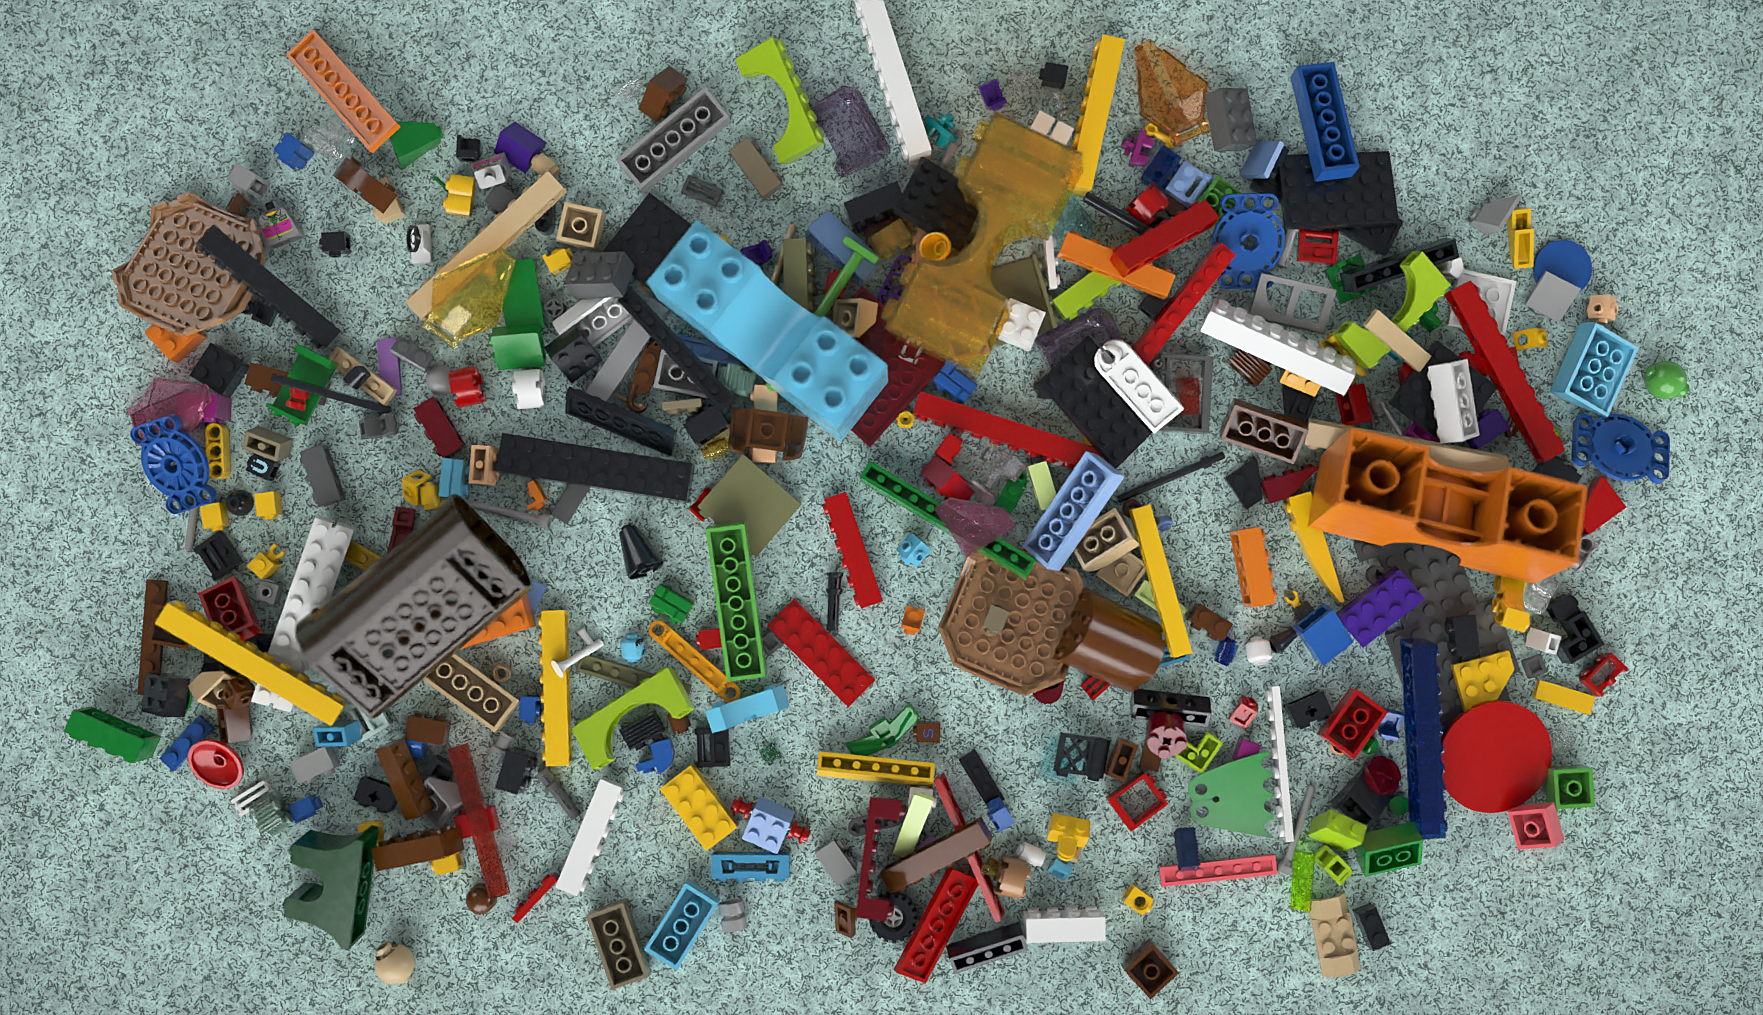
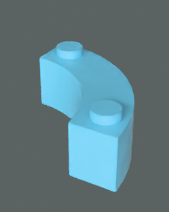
M773 683L764 686L763 691L739 698L738 700L723 704V701L712 704V708L705 711L712 733L726 730L753 718L765 716L790 707L783 684L775 687Z

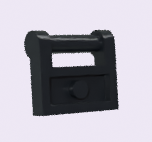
M221 530L193 549L196 555L199 554L211 572V578L214 582L244 563L224 531ZM207 548H209V550L221 566L220 570H218V568L206 552Z
M695 728L694 735L697 736L698 757L696 768L731 766L729 728L712 733L711 728ZM705 734H709L710 761L705 760Z

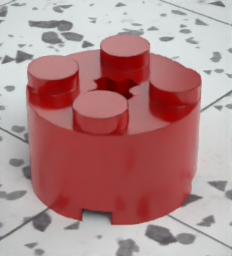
M1152 182L1147 185L1148 188L1145 191L1142 190L1128 204L1129 207L1124 209L1129 215L1147 225L1156 218L1154 216L1156 212H1162L1170 204L1167 201L1168 198Z
M477 366L450 370L451 393H454L457 399H454V402L458 408L482 404L487 401L486 393L484 390L482 391L481 387L484 384V378L482 373H479Z

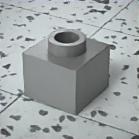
M266 580L260 581L255 599L271 604H279L284 585ZM267 589L269 590L268 596H266Z

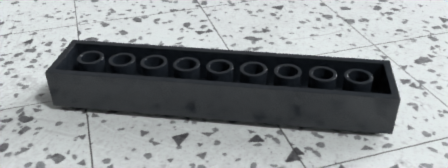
M502 433L495 471L521 477L689 503L695 465L669 459Z

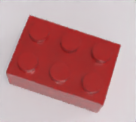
M235 576L198 593L208 621H215L222 625V629L238 634L242 641L262 632L244 584Z
M1349 688L1333 710V713L1330 714L1317 732V735L1345 756L1355 759L1388 712L1358 689Z

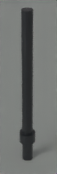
M1220 452L1210 457L1200 458V461L1116 496L1117 500L1121 503L1201 468H1209L1213 463L1225 459V455L1223 452Z

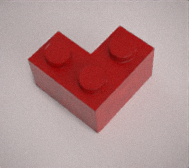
M936 455L920 471L925 477L923 481L930 488L935 486L934 490L941 497L944 495L943 500L950 506L954 504L960 509L964 504L958 503V500H969L975 493L956 471Z

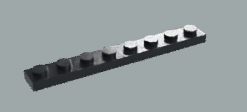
M633 288L626 292L624 297L617 300L721 412L736 399Z

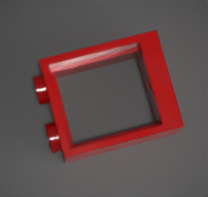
M1144 771L1139 772L1106 797V800L1130 832L1168 805L1165 800L1168 798L1161 788L1157 790L1154 785L1155 779L1150 773L1146 774ZM1143 779L1158 801L1131 820L1116 798Z

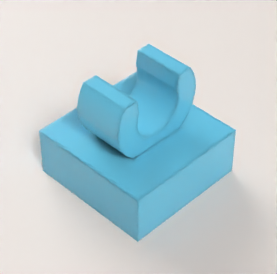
M1057 857L1049 865L1047 871L1064 881L1071 875L1073 868L1069 866L1072 861H1067L1064 864Z

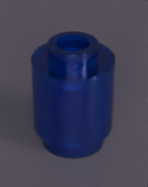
M1228 637L1224 641L1220 640L1214 654V661L1229 667L1239 646L1235 645L1237 641Z

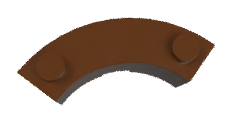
M346 157L333 176L353 192L357 193L360 191V197L384 214L397 197L394 193L396 189L387 182L383 185L360 168L361 163L355 158L351 157V159H348Z

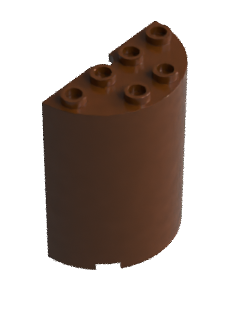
M1083 587L1078 595L1077 603L1070 614L1071 625L1064 628L1061 640L1055 648L1052 659L1121 690L1130 692L1139 689V685L1143 682L1147 683L1153 677L1161 663L1165 648V640H1162L1161 634L1164 631L1157 621Z

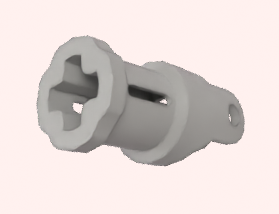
M504 729L499 731L500 735L496 743L492 744L486 756L487 761L492 753L501 754L498 766L504 760L511 741L516 738L514 734Z

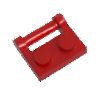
M1299 229L1296 262L1335 265L1337 262L1339 231L1332 230L1327 232ZM1306 237L1330 239V244L1306 242Z

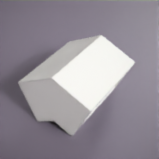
M1459 257L1439 264L1437 269L1446 279H1458L1464 270L1462 258Z

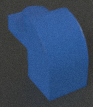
M671 737L650 744L654 758L638 762L636 764L637 772L649 773L654 771V767H656L658 774H660L672 764L675 750Z

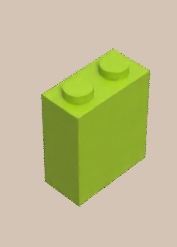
M1329 810L1312 819L1307 836L1343 852L1362 844L1367 825L1334 810Z

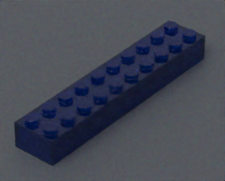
M1425 638L1400 639L1409 822L1415 823L1423 840L1446 838L1445 832L1448 831V824L1445 820L1447 805L1444 801L1446 785L1443 781L1445 766L1442 762L1444 746L1441 743L1443 727L1440 723L1442 707L1439 704L1441 687L1438 684L1440 668L1437 665L1439 648L1436 646V643Z

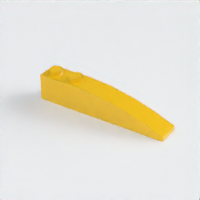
M1308 491L1290 496L1283 503L1286 514H1290L1291 521H1289V527L1292 532H1295L1307 561L1324 588L1336 603H1343V595L1324 533L1320 530L1308 528L1313 499L1312 493Z

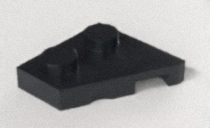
M1281 384L1284 415L1308 423L1318 394L1314 397Z
M1256 457L1224 478L1245 510L1263 499Z

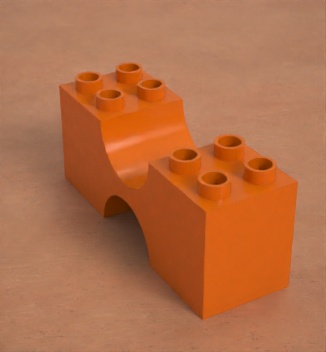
M1352 427L1320 455L1308 528L1380 546L1400 542L1431 545L1448 550L1459 556L1458 565L1532 584L1578 563L1587 486L1511 467L1492 472H1473L1450 468L1433 461L1428 456L1430 449L1428 446Z

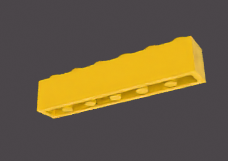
M819 751L817 776L932 788L935 763Z

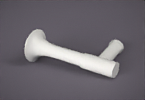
M581 629L578 635L581 636L587 646L562 662L552 660L551 664L556 674L563 678L566 668L604 646L602 640L593 641L586 632V629Z

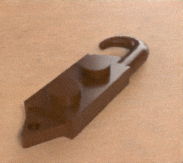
M655 341L647 348L644 347L627 396L626 403L628 408L636 413L644 412L649 406L646 403L642 408H636L634 400L637 393H649L654 383L661 354V347L659 345L655 346Z

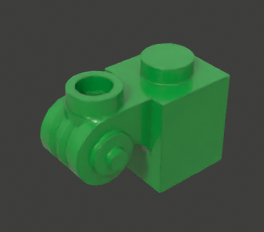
M1016 470L1015 473L1010 474V481L1008 480L1004 485L994 506L1009 514L1012 513L1025 490L1023 487L1027 485L1028 476L1025 472Z

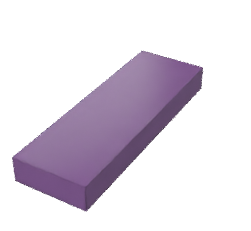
M397 338L377 339L380 377L398 390L394 396L402 395L400 360L390 352Z

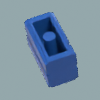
M286 133L281 139L282 142H279L274 148V151L279 154L277 158L293 170L295 167L303 169L307 164V160L309 161L314 155V151L289 133Z
M946 362L933 380L935 383L934 387L941 393L946 391L951 395L949 398L953 402L962 404L965 403L978 385L948 362Z

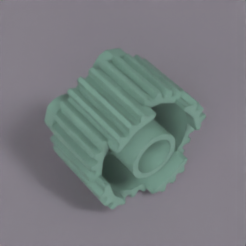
M719 363L716 375L718 380L730 392L734 391L738 396L749 398L753 392L756 372L752 369L748 372L742 366L728 364L725 367L726 365Z
M278 790L268 793L249 806V812L251 815L254 813L257 819V829L262 834L268 832V834L274 836L294 822L288 808L291 804H285Z

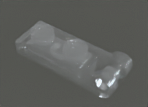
M954 754L949 756L948 760L937 763L965 811L981 802L980 797ZM954 766L956 770L949 774L947 769Z

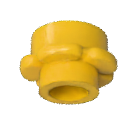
M904 410L896 419L898 421L897 425L900 428H911L915 421L914 415L909 410Z

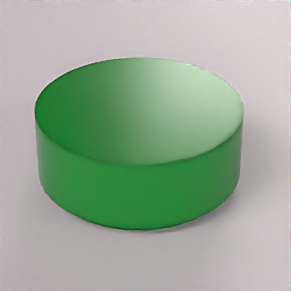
M1394 795L1387 804L1389 811L1395 815H1403L1409 808L1408 801L1400 795Z

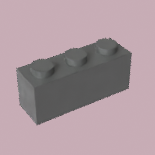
M321 444L301 451L300 463L306 469V480L314 492L312 497L315 504H318L319 507H326L346 500L328 446Z

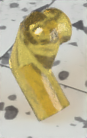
M988 858L987 863L981 867L982 874L995 876L998 873V867H996L998 861L994 858Z

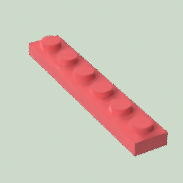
M1274 854L1199 862L1200 866L1195 871H1179L1178 864L1159 866L1160 884L1162 887L1277 875Z

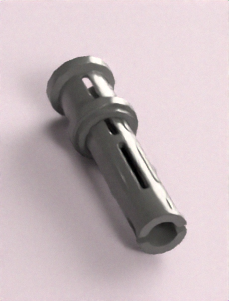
M549 766L535 775V778H539L545 786L544 790L553 795L571 821L581 814L570 797L559 785L560 780L556 779L551 773ZM560 795L563 797V799H564V800L567 802V804L570 806V809H569L568 806L565 804V802L562 800V798L560 797Z

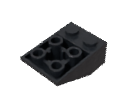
M1364 766L1330 803L1342 815L1367 825V831L1379 818L1395 792L1388 795L1374 792L1366 782Z

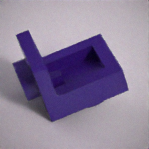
M997 79L978 86L987 109L997 111L1003 108V104L1007 103L1006 98L1002 95Z
M762 240L759 244L744 247L740 250L742 255L756 265L767 263L772 258V249L768 245L767 240Z

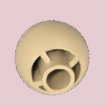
M387 941L376 949L378 955L375 959V972L383 982L403 984L411 978L415 967V958L408 947L401 944L391 945Z

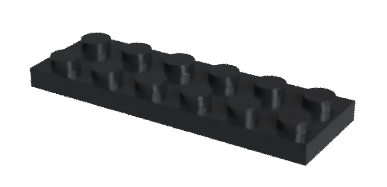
M569 386L566 392V414L666 455H672L677 430L669 425L660 424L651 418L643 417L634 411H628L617 404L606 402L597 396L589 395L580 389H574Z

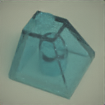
M1052 737L1037 773L1053 782L1073 788L1078 777L1077 774L1068 773V777L1057 776L1056 771H1053L1059 740ZM1065 743V747L1068 749L1071 745ZM1076 748L1069 753L1072 760L1079 755ZM1066 757L1062 759L1060 768H1064L1069 764ZM1082 759L1075 764L1078 770H1081L1084 763Z

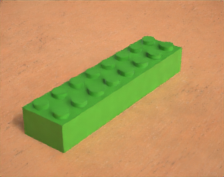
M747 522L709 525L706 528V536L727 682L766 677L767 667Z

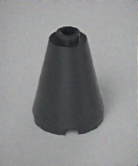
M627 524L621 528L619 537L628 578L634 580L645 577L650 570L655 572L663 566L662 558L637 526Z

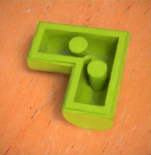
M1206 731L1196 747L1187 742L1186 749L1174 756L1200 774H1203L1224 742Z

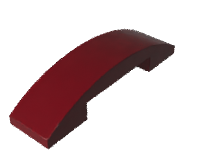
M396 506L392 521L393 530L387 553L413 532L415 509Z

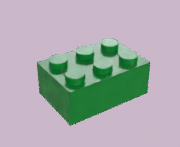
M1414 822L1365 832L1362 844L1356 847V860L1365 877L1420 865L1422 863L1423 838Z

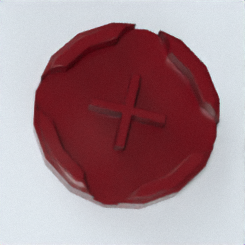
M1377 756L1367 762L1364 776L1367 784L1374 792L1388 795L1399 789L1401 773L1393 760L1387 759L1385 756Z

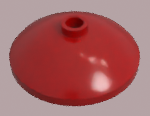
M203 739L196 742L188 752L190 769L200 781L210 787L230 789L236 786L243 778L244 766L240 756L231 746L222 741Z

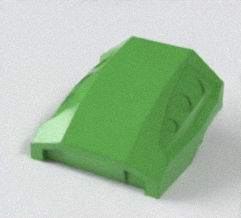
M1219 174L1198 201L1200 203L1206 199L1219 216L1213 226L1214 228L1221 217L1227 213L1220 205L1221 198L1226 194L1241 193L1223 180ZM1228 198L1225 201L1226 208H1232L1235 204L1233 198Z

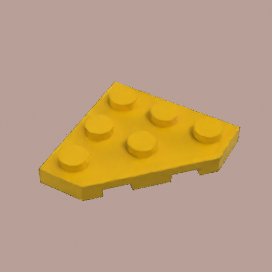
M1509 650L1451 665L1463 712L1478 703L1498 699L1514 671Z

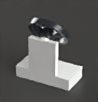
M410 225L407 230L406 243L409 252H411L412 264L433 263L430 225Z

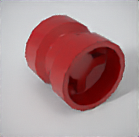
M291 387L289 392L290 399L287 400L285 406L305 411V402L309 398L310 392Z

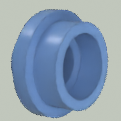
M1168 515L1161 516L1155 520L1157 529L1160 532L1169 530L1173 524L1172 519H1169Z

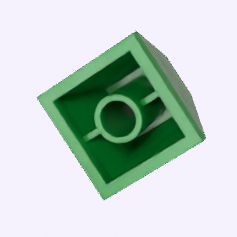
M396 121L401 127L389 137L401 169H404L441 143L440 138H443V133L440 126L436 127L435 123Z

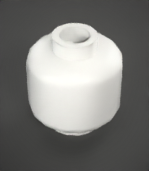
M1262 636L1250 638L1251 641L1245 645L1248 661L1253 663L1254 666L1268 664L1269 660L1272 659L1270 642L1262 639Z

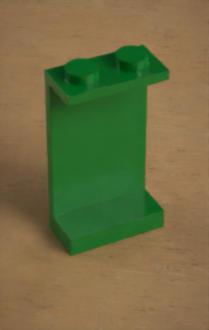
M534 258L495 264L505 325L514 326L540 323L541 332H544L543 329L548 328V324L545 323L536 274V269H538L537 261Z
M297 344L294 351L299 353L287 377L326 388L338 363ZM283 385L274 403H267L266 407L272 409L270 413L280 418L282 415L288 417V422L299 426V424L307 425L322 396L310 393L309 398L305 402L306 409L302 411L285 406L287 400L290 399L289 392L291 387Z

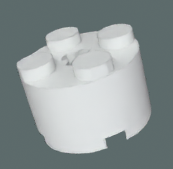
M531 369L514 372L515 382H512L513 393L518 396L516 398L517 409L545 407L547 405V395H545L544 386L546 384L543 371L541 369Z

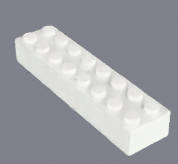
M1214 299L1204 319L1201 332L1339 394L1345 395L1355 377L1357 362L1348 355L1342 356L1330 347L1324 348L1312 339L1306 340L1297 332H1288L1279 324L1268 323L1261 316L1250 315L1243 308L1232 307L1225 300Z

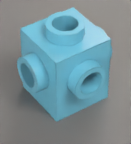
M912 533L896 549L901 554L900 559L907 565L912 563L916 568L931 551L928 546Z

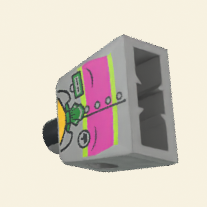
M505 152L470 162L480 189L506 182L511 173V167Z
M270 201L265 204L267 214L259 217L263 243L266 248L274 250L305 237L288 209L284 207L279 209L276 201Z

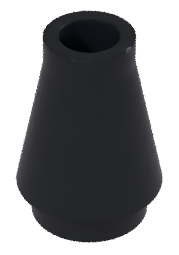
M1289 628L1286 631L1271 636L1269 640L1271 650L1276 654L1282 653L1298 637L1296 631L1293 628Z

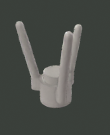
M1384 398L1369 403L1373 421H1370L1371 429L1376 431L1374 414L1377 417L1386 414L1394 429L1401 436L1402 429L1388 409Z
M956 471L964 481L979 490L976 494L978 502L959 499L958 503L977 506L981 509L985 506L991 507L995 503V493L987 490L976 480H971L959 471Z

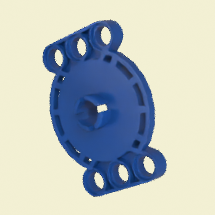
M1271 193L1226 194L1221 198L1220 205L1227 213L1221 217L1215 226L1211 247L1215 244L1216 236H1218L1217 243L1225 245L1236 256L1229 263L1230 267L1225 268L1218 277V284L1224 289H1256L1261 272L1273 275L1269 270L1279 261L1284 250L1285 233L1283 226L1277 216L1271 212L1276 209L1278 199ZM1270 196L1274 202L1271 207L1267 208L1263 202L1266 197ZM1248 197L1254 199V205L1251 208L1244 206V201ZM1233 198L1235 200L1232 208L1225 207L1226 199ZM1273 220L1277 222L1280 230H1276L1275 225L1272 223ZM1223 221H1225L1224 224L1221 226L1220 231L1217 232L1220 225L1223 223ZM1249 234L1254 237L1253 245L1249 248H1244L1241 242ZM1278 235H1281L1280 247H1278ZM1279 251L1276 258L1271 262L1270 260L1274 257L1275 252ZM1225 275L1232 277V282L1229 285H1223L1222 278ZM1250 275V283L1243 285L1241 283L1242 276ZM1269 281L1266 288L1271 287L1274 282Z
M1583 413L1573 421L1571 459L1578 466H1585L1592 461L1594 466L1602 473L1619 481H1637L1647 476L1651 482L1660 484L1669 477L1670 437L1664 431H1656L1652 434L1643 423L1627 415L1609 414L1608 417L1602 416L1594 421L1590 415ZM1605 419H1611L1610 421H1607L1605 423L1603 421ZM1579 420H1585L1588 424V427L1582 426ZM1579 436L1585 437L1586 440H1587V443H1586V444L1581 443V442L1579 441V438H1578V437H1579ZM1655 437H1660L1663 440V444L1657 443ZM1578 453H1583L1586 456V460H1581L1578 457ZM1654 454H1660L1663 457V461L1657 460ZM1654 470L1660 471L1662 478L1657 477L1654 474Z
M169 414L132 428L130 431L131 439L135 443L143 445L141 449V462L147 478L156 489L169 496L165 506L172 514L182 513L206 505L217 497L216 490L212 486L207 485L210 470L204 450L193 437L180 430L182 422L175 414ZM168 419L173 421L174 428L168 425ZM153 424L159 428V434L153 430ZM138 430L144 433V439L138 435ZM175 461L176 464L171 466L170 463ZM203 490L208 492L209 499L204 497ZM188 495L193 497L194 504L189 502ZM173 500L178 502L179 509L174 507Z

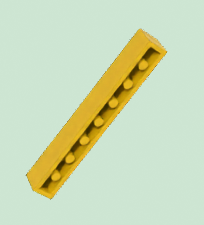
M568 610L541 611V615L538 617L539 626H542V634H539V644L542 645V653H540L539 660L540 665H543V672L540 673V683L543 684L541 703H544L541 721L544 723L545 728L542 731V742H545L542 759L546 762V766H566L572 764L570 667L566 668L563 678H560L554 671L551 661L562 662L569 658Z

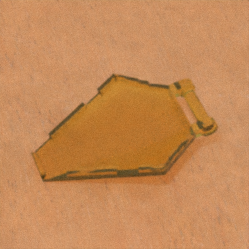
M499 247L488 254L484 253L459 265L457 269L449 273L445 272L434 277L431 314L423 322L421 328L425 331L429 330L448 343L451 349L455 350L463 339L496 327L515 265V257L502 247ZM436 322L441 328L452 334L454 338H452L450 335L439 329L433 323Z

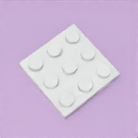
M1464 269L1458 279H1456L1454 288L1471 280L1478 287V294L1481 299L1488 305V312L1496 320L1500 334L1505 336L1517 281ZM1450 306L1446 325L1463 329Z

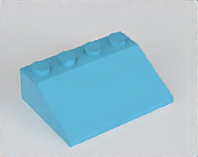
M1580 323L1550 389V393L1564 401L1608 417L1638 351V347L1598 323Z

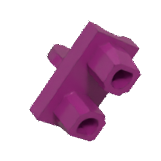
M1141 129L1135 144L1133 143L1135 138L1129 136L1128 141L1121 142V147L1125 149L1123 155L1129 156L1130 151H1133L1128 164L1129 167L1134 168L1135 165L1145 167L1148 162L1149 155L1140 153L1141 147L1151 150L1155 139L1146 135L1147 131Z

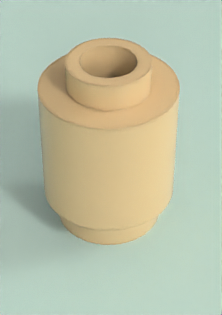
M544 153L536 154L531 160L532 169L539 174L549 171L556 179L561 171L558 164Z

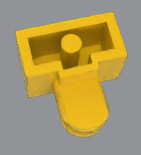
M1052 813L1048 822L1046 840L1058 843V858L1063 861H1070L1074 858L1077 847H1085L1090 835L1091 821Z

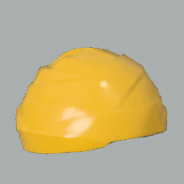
M929 233L920 242V254L927 262H942L950 254L951 242L943 233Z

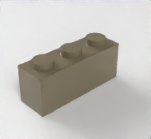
M747 137L730 149L729 153L762 199L765 200L782 188V178L777 171L773 172L770 169L771 163L767 157H762L759 154L760 148L754 140L750 142Z

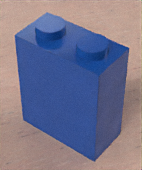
M1322 603L1293 626L1313 658L1323 666L1354 643L1335 611L1325 603Z

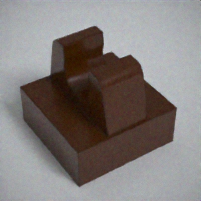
M233 193L225 210L233 214L245 216L246 213L240 207L243 204L250 207L251 203L243 195Z

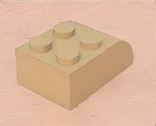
M1113 508L1094 520L1074 549V553L1085 571L1091 572L1107 566L1140 544L1122 513Z

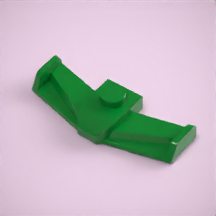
M908 702L891 722L884 716L869 726L872 734L846 742L845 745L852 755L867 756L886 748H891L898 743L920 717L913 705Z

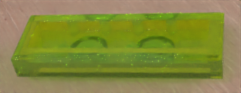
M1294 851L1290 909L1311 911L1315 853Z

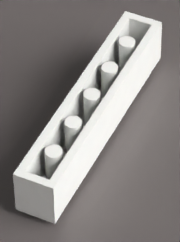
M606 777L600 779L555 888L575 896L585 891L588 884L586 877L588 873L592 874L596 863L593 860L602 851L603 845H601L603 837L607 838L611 827H608L610 820H614L618 809L615 807L624 798L625 791H623L625 785Z

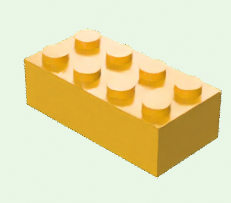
M694 763L690 764L660 788L661 792L706 851L739 826L738 821Z

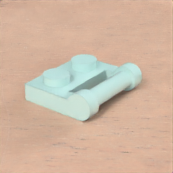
M353 703L343 709L344 714H347L350 720H359L363 737L360 739L361 742L366 741L392 725L385 712L377 718H369L358 709L370 729L367 732L354 711L357 707Z

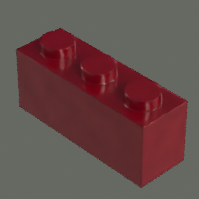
M431 397L413 408L416 413L414 414L416 421L424 426V434L428 440H432L435 444L434 450L439 457L450 458L467 447L438 398Z

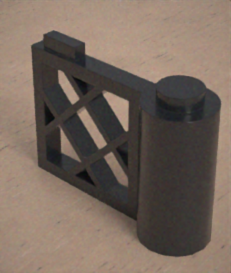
M1060 732L1053 771H1056L1057 776L1068 777V773L1088 776V780L1099 782V778L1103 779L1110 740ZM1066 738H1070L1073 743L1068 749L1065 747ZM1084 740H1087V747L1082 751L1079 745ZM1076 748L1079 755L1072 760L1069 753ZM1066 757L1069 764L1064 768H1060L1062 759ZM1082 759L1084 762L1083 768L1078 770L1075 764Z

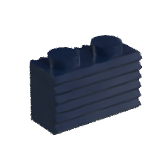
M1194 827L1177 828L1174 832L1179 871H1195L1200 866V859H1198L1200 856L1197 851L1199 848L1196 843L1198 840H1196V828Z

